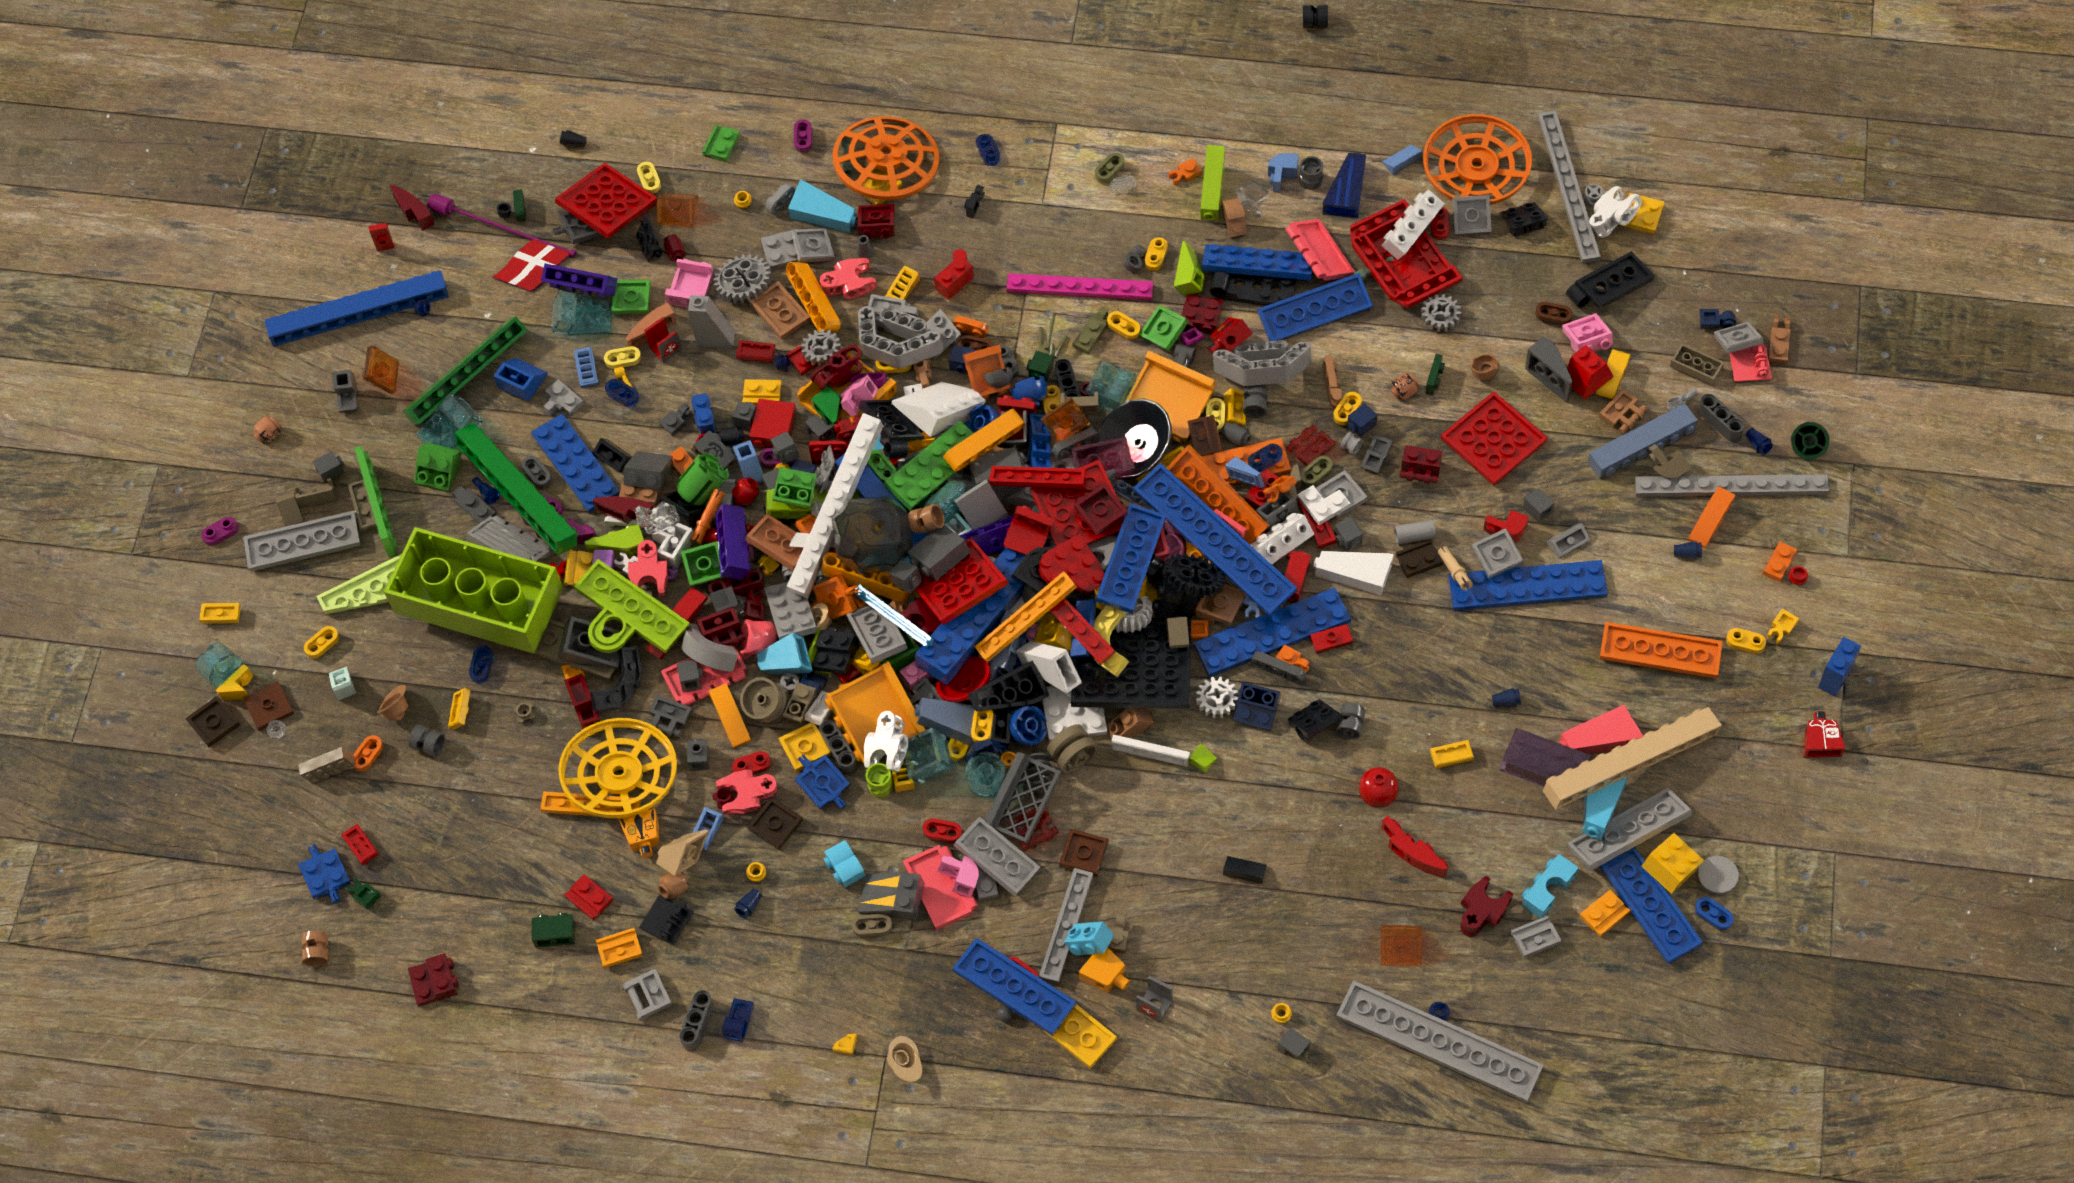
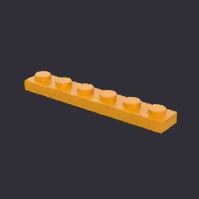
M1063 571L974 647L988 663L1076 589L1077 586Z

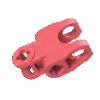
M867 258L840 261L834 266L835 271L823 273L820 277L821 287L827 297L843 294L846 299H854L877 288L875 278L858 277L859 274L870 269V263Z
M644 540L638 545V562H628L629 580L639 588L644 583L653 582L657 585L659 597H665L668 583L667 560L658 561L655 543L651 540Z
M749 769L733 772L716 781L718 790L721 788L733 789L738 793L737 798L733 802L722 806L724 815L746 814L757 811L761 808L760 800L774 797L777 793L776 780L772 775L764 774L753 777L752 770ZM765 784H769V789L765 788Z

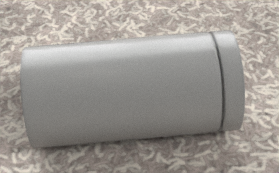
M1433 520L1394 526L1397 545L1436 538Z

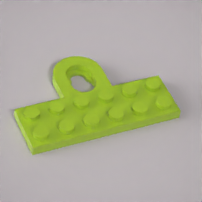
M599 559L574 585V590L603 609L591 622L588 629L590 644L600 652L612 653L618 651L636 632L658 649L667 653L690 626L687 620ZM618 620L622 623L623 628L619 633L613 634L611 637H604L602 635L604 625L608 621Z

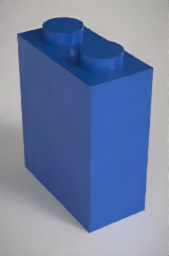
M1845 637L1842 638L1824 669L1818 686L1819 689L1834 697L1837 696L1854 667L1861 645Z

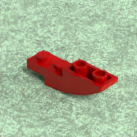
M1389 816L1382 820L1381 829L1390 837L1389 848L1396 855L1423 872L1443 878L1447 876L1448 865L1446 861L1434 853V849L1429 843L1425 844L1422 839L1415 843L1412 836L1408 833L1405 834L1400 824Z

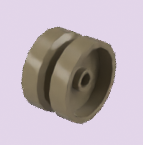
M757 677L750 680L740 694L742 711L748 717L765 724H774L780 721L790 700L788 691L783 685L765 677Z
M1075 724L1062 730L1051 740L1047 747V752L1055 761L1057 760V765L1065 774L1073 773L1084 767L1094 758L1098 751L1097 744L1092 738L1088 737L1087 731L1080 724Z

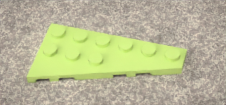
M402 554L316 596L325 614L387 603L388 600L384 590Z

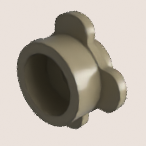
M520 703L514 708L519 723L535 718L536 714L532 710V703Z

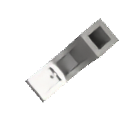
M690 624L688 630L683 634L681 649L686 655L708 667L733 672L738 657L734 647L717 644L706 639L695 624Z

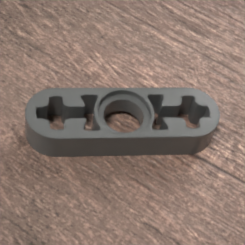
M1088 428L1056 443L1051 452L1057 460H1062L1094 445L1099 440L1100 434L1094 428Z
M1256 651L1251 659L1253 666L1297 684H1301L1306 676V672L1302 668L1263 652Z

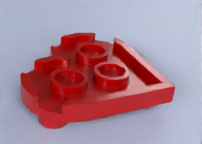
M1081 534L1048 550L1039 562V573L1046 583L1049 584L1064 571L1077 586L1073 591L1077 590L1085 594L1095 592V588L1097 589L1101 585L1104 577L1101 564Z

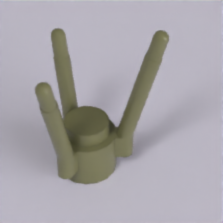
M1053 313L1047 340L1044 344L1042 327H1039L1038 351L1057 358L1067 335L1063 336L1055 349V345L1050 342L1056 316Z

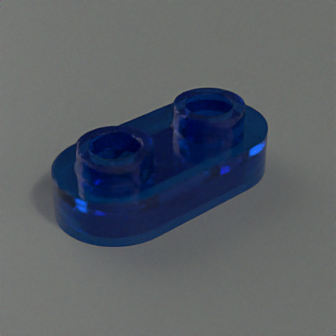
M989 134L979 135L976 139V147L983 162L988 166L998 164L1000 162V152L993 137Z
M611 379L605 384L606 394L622 405L631 407L639 401L637 390L619 379Z
M1269 444L1251 454L1248 458V465L1256 471L1262 472L1281 461L1283 450L1277 444Z
M479 646L473 652L469 675L475 683H483L489 678L493 662V653L489 647Z

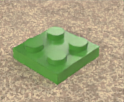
M617 280L615 295L612 298V314H649L651 281Z
M1158 305L1139 333V336L1169 352L1189 321L1185 317Z

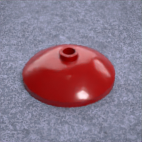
M971 656L948 685L937 680L936 691L944 701L960 703L970 700L968 693L989 682L991 668L985 659Z

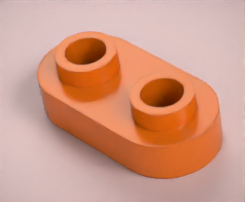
M956 316L953 324L961 334L966 333L974 337L984 338L989 331V327L981 321L963 316Z
M371 735L366 737L353 754L355 762L353 767L359 772L368 770L382 752L383 743L378 736Z

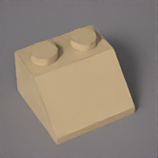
M705 829L686 834L678 839H674L667 845H663L658 851L656 864L674 876L695 865L698 862L709 831Z

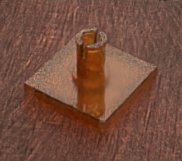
M373 345L367 347L365 370L362 372V378L364 381L376 385L389 394L396 392L399 360Z

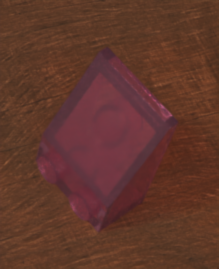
M1126 437L1071 448V457L1075 469L1100 459L1105 472L1112 469L1115 470L1116 479L1135 470Z

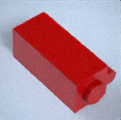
M1292 551V553L1286 554V559L1289 560L1285 577L1297 587V591L1287 601L1295 603L1300 600L1311 562V555L1303 551Z

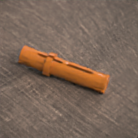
M718 489L713 490L701 519L697 520V527L690 538L692 542L695 543L696 541V544H702L707 530L711 528L710 523L725 496V493L722 491L719 493Z

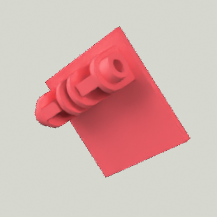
M1763 344L1729 353L1734 382L1772 380L1767 348Z

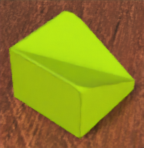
M1200 743L1189 757V764L1206 774L1217 757Z

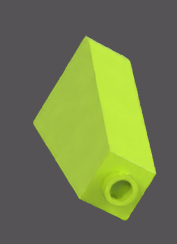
M1207 145L1200 216L1201 219L1208 221L1219 220L1225 171V146Z

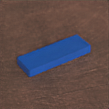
M1093 599L1077 601L1076 610L1093 627L1096 601ZM1072 636L1070 656L1073 658L1090 657V653Z

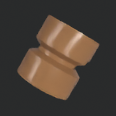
M937 504L911 510L908 514L909 526L915 534L942 528L944 525L943 512Z
M309 931L302 935V964L309 967H319L328 963V949H326L328 947V934L326 932Z

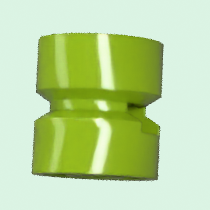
M882 763L871 765L866 770L865 775L869 792L878 798L888 796L893 790L891 771Z

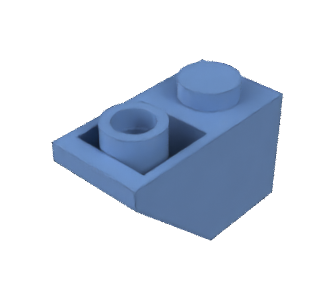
M751 440L733 446L743 477H750L758 484L762 483L761 475L763 472Z

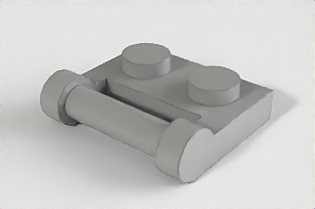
M656 969L623 984L625 992L629 993L639 1021L646 1020L650 1015L672 1006ZM640 985L650 1005L645 1009L635 989Z

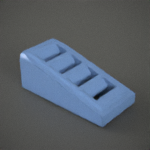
M592 347L574 350L580 388L599 384ZM592 375H593L592 378L583 379V377H587V376H592Z
M1234 457L1225 465L1230 478L1259 488L1264 487L1261 474L1238 457Z
M704 807L693 831L697 832L705 829L709 831L702 848L707 851L725 817L723 814ZM708 816L715 818V821L708 820ZM704 823H707L711 825L712 828L709 829L707 827H704L703 825Z

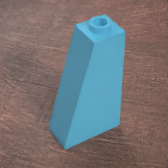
M803 180L799 181L788 207L790 219L851 233L853 227H856L858 222L855 209Z
M1627 777L1584 797L1582 833L1602 840L1624 790Z

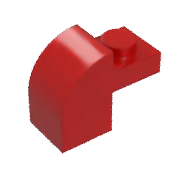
M1511 510L1506 522L1487 515L1483 530L1492 535L1506 528L1513 542L1516 543L1524 535L1528 526L1529 516Z

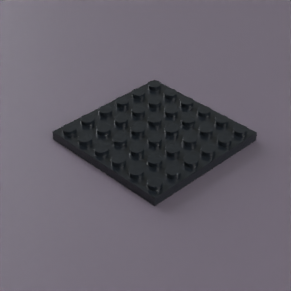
M1151 618L1146 628H1141L1140 631L1134 630L1133 633L1131 631L1126 633L1120 631L1117 633L1116 629H1114L1110 635V645L1117 653L1129 661L1118 677L1100 666L1091 654L1090 657L1073 658V665L1082 683L1071 690V707L1189 708L1191 618H1187L1189 647L1170 649L1165 618Z

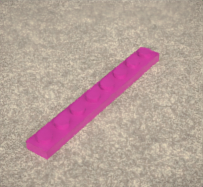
M1008 273L1006 289L1007 293L1152 301L1153 281Z

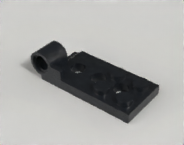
M1631 251L1576 280L1566 291V296L1578 308H1582L1590 300L1598 308L1605 307L1653 281L1655 275ZM1625 271L1631 272L1633 275H1627ZM1610 279L1618 280L1619 282L1615 283L1612 282ZM1597 286H1602L1605 290H1599Z
M1216 272L1212 276L1210 294L1226 301L1267 306L1294 296L1297 279ZM1241 282L1244 286L1236 287L1235 284ZM1261 285L1263 288L1255 290L1253 286ZM1277 287L1280 291L1275 293L1271 289Z
M894 399L860 401L859 408L864 414L880 419L883 424L880 433V443L883 445L884 455L888 459L906 458L909 451L906 440H922L924 438L913 422L892 404Z

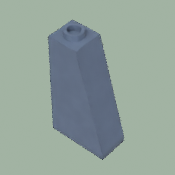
M921 698L919 704L915 705L914 716H917V724L969 746L975 743L971 736L973 714L975 711L973 705ZM986 716L981 717L982 720L987 718Z

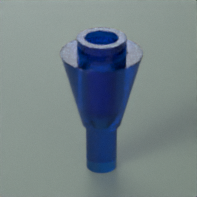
M478 477L472 480L478 487L486 504H492L498 500L500 492L496 488L483 483Z

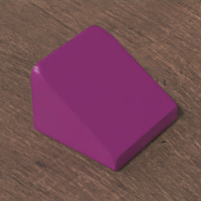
M1196 327L1180 334L1181 344L1188 347L1204 339V336Z

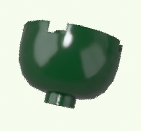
M1817 422L1802 423L1792 433V449L1799 457L1806 460L1819 458L1827 451L1830 445L1829 433L1822 424Z

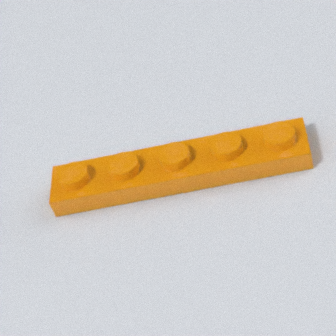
M543 791L540 808L542 813L594 816L576 807L567 798L565 793ZM571 793L584 806L591 801L585 794ZM606 796L604 798L605 801L622 802L621 797ZM641 801L632 804V810L640 808ZM599 804L594 808V810L602 812H624L623 807H608Z

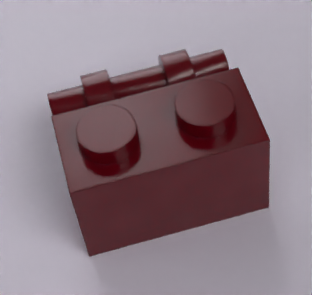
M1405 445L1399 478H1405L1407 481H1424V484H1437L1443 451Z
M734 607L697 619L702 636L714 643L736 646L739 642L746 640L744 634L741 633L740 622Z

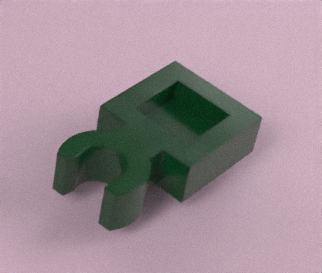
M354 878L353 881L356 886L353 888L346 886L345 888L350 895H353L354 901L368 910L381 897V894L368 883L362 886L360 881Z

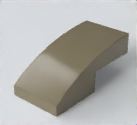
M1295 464L1290 476H1294L1297 483L1291 487L1289 495L1296 499L1298 506L1296 490H1301L1302 480L1298 464Z

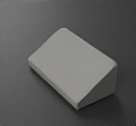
M1578 523L1546 542L1555 555L1560 558L1591 539L1583 524Z

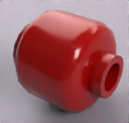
M747 477L739 479L731 492L734 501L738 505H751L759 495L760 490L758 483L754 479Z

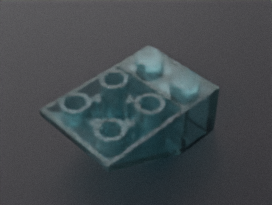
M559 290L553 300L551 332L564 335L610 334L612 302Z
M450 393L417 432L416 436L423 444L428 442L454 448L456 447L455 431L472 423L479 427L483 419L462 397Z

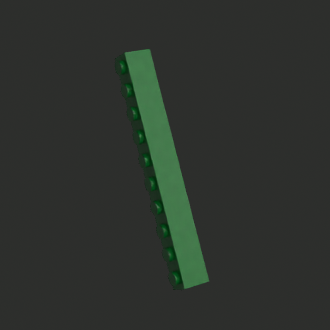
M472 423L455 431L456 446L557 555L577 546L578 534L576 529L567 523L564 516H560L557 513L555 507L546 501L545 496L536 490L533 483H529L525 475L516 469L514 463L505 457L504 452L495 446L492 439L487 438L481 428L479 429Z

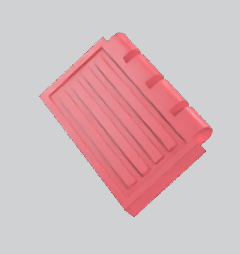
M1320 219L1292 222L1286 228L1287 233L1294 240L1299 251L1303 253V257L1309 266L1312 267L1311 269L1318 279L1322 278L1324 281L1352 276L1355 273Z
M735 648L738 657L733 672L714 669L696 661L697 667L701 666L703 678H700L702 689L683 693L677 663L662 670L661 674L675 701L689 706L696 702L695 696L702 700L710 696L709 690H712V688L726 683L729 687L731 686L729 681L731 679L734 684L746 679L745 673L747 668L737 649ZM689 657V658H687V659H685V660H683V661L693 660V659Z
M940 845L903 861L907 872L919 874L925 883L921 901L935 930L972 915V910L978 907L973 895L969 898L952 892L956 878L937 872L943 855L953 857L948 846L941 848Z

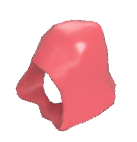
M745 620L741 633L744 634L746 640L742 641L741 659L746 660L778 641L776 627L771 621Z

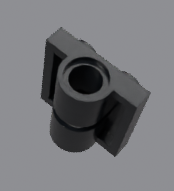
M1318 699L1311 702L1309 706L1301 711L1295 712L1293 716L1288 718L1290 726L1295 728L1300 739L1306 742L1336 723L1341 717L1339 712Z

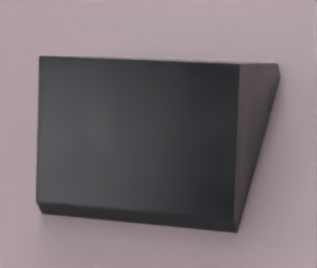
M678 491L662 494L659 498L665 513L683 525L692 528V530L696 526L697 520L701 519L706 505L697 507L692 505L691 502H686L681 498Z

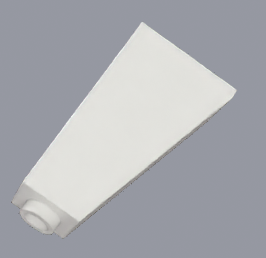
M1322 551L1320 557L1315 558L1313 568L1316 569V577L1381 596L1393 565L1394 555L1390 553Z
M1030 641L1016 650L1022 665L1033 660L1041 678L1063 692L1068 693L1082 683L1067 649Z

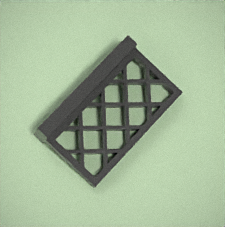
M1018 752L984 821L995 830L1028 844L1062 772ZM1030 763L1036 765L1038 772L1028 776L1027 769ZM1048 772L1055 773L1052 781L1045 783L1043 774ZM1040 776L1042 785L1032 788L1030 780ZM1027 781L1029 790L1019 793V785ZM1044 788V798L1036 801L1034 792ZM1031 794L1033 803L1024 806L1021 797ZM1018 799L1021 808L1011 811L1009 807L1011 802ZM1035 806L1037 811L1035 816L1028 819L1025 810ZM1022 812L1025 820L1015 824L1012 815ZM1010 817L1012 826L1005 829L1000 827L1002 820ZM1026 824L1028 831L1025 837H1022L1018 834L1017 828Z

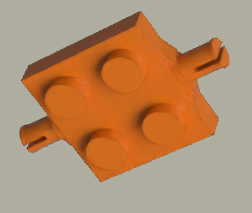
M842 574L812 587L817 601L812 602L810 607L819 603L826 604L828 616L832 620L858 609L852 595L858 593L859 589L854 590L857 588L856 585L848 588Z

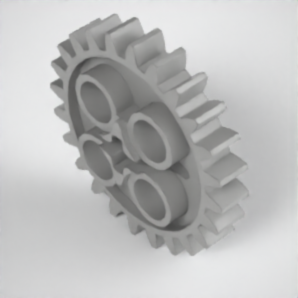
M742 254L741 258L735 256L733 261L728 259L729 263H722L723 268H717L718 273L714 274L716 277L713 279L714 287L718 296L721 295L722 299H727L728 302L733 299L734 303H737L738 300L744 303L745 299L750 302L751 297L757 299V294L763 295V290H768L767 285L771 284L770 279H772V272L768 262H765L764 258L759 259L758 255L752 258L751 254L747 258Z

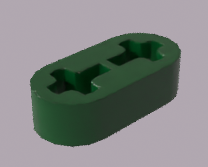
M522 189L514 190L513 200L516 220H526Z

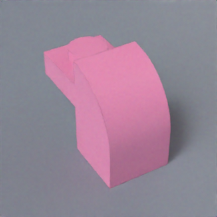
M868 375L853 382L840 395L842 407L851 417L858 414L860 401L874 399L878 388Z
M943 855L937 872L956 878L952 892L971 898L979 876L977 865L965 855L962 862L954 857Z

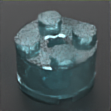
M220 642L207 647L209 651L205 655L201 653L195 665L196 671L215 688L223 684L242 664V659Z
M981 752L974 758L969 759L966 765V777L970 791L984 798L997 796L1006 777L1004 763L998 755L991 752Z

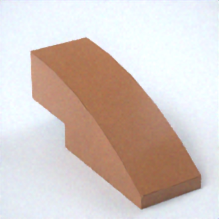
M668 302L647 314L636 324L626 337L628 347L634 346L637 348L646 344L647 339L644 330L662 317L665 319L667 327L676 323L674 312Z

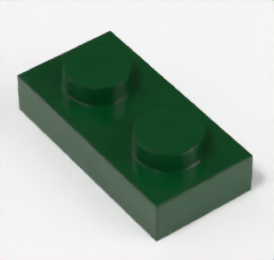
M1435 354L1425 394L1433 396L1434 389L1439 388L1440 378L1438 376L1439 373L1443 374L1445 363H1442L1443 355Z

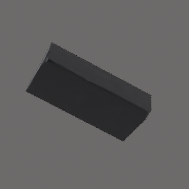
M600 438L592 452L594 456L619 473L624 470L625 465L632 458L629 453L605 438Z
M1227 856L1223 875L1262 884L1267 864Z

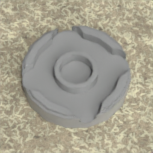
M1712 856L1706 858L1699 867L1697 879L1700 886L1706 892L1721 896L1730 893L1735 888L1739 879V872L1736 865L1730 859L1723 856Z

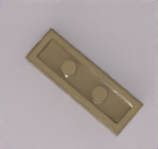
M364 480L348 484L361 533L377 529Z

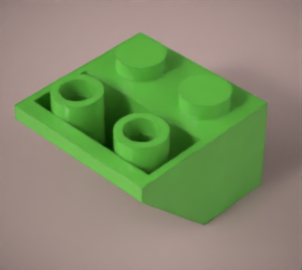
M428 442L418 447L414 483L450 491L460 469L462 451Z
M779 467L772 501L810 508L817 474Z

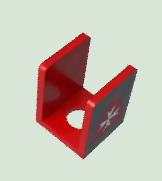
M663 317L644 330L649 348L663 363L682 350L678 333L674 331L669 335L666 321Z

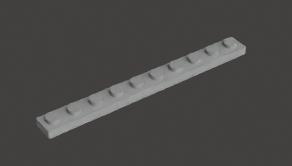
M1556 110L1538 113L1540 127L1581 262L1583 264L1600 261L1601 256Z
M1827 474L1679 476L1676 478L1646 476L1635 477L1634 480L1636 497L1712 496L1718 486L1735 494V496L1828 495L1829 493Z

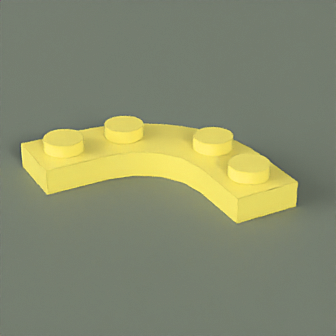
M1106 605L1095 619L1093 628L1110 645V635L1126 613ZM1116 652L1100 666L1118 677L1129 661Z

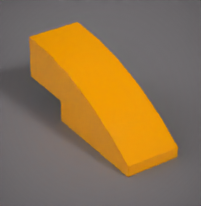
M727 683L709 690L710 698L732 747L735 748L750 742V736Z

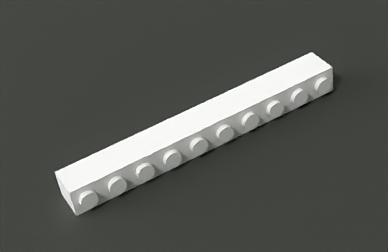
M862 414L787 584L790 592L805 598L809 597L820 572L823 557L830 549L883 428L880 419Z

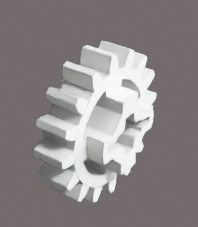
M1211 677V682L1204 680V686L1199 685V691L1196 692V704L1200 705V711L1205 710L1206 716L1211 713L1213 718L1216 715L1223 718V713L1230 715V709H1236L1238 690H1235L1234 684L1229 685V679L1223 682L1222 677H1219L1218 681Z

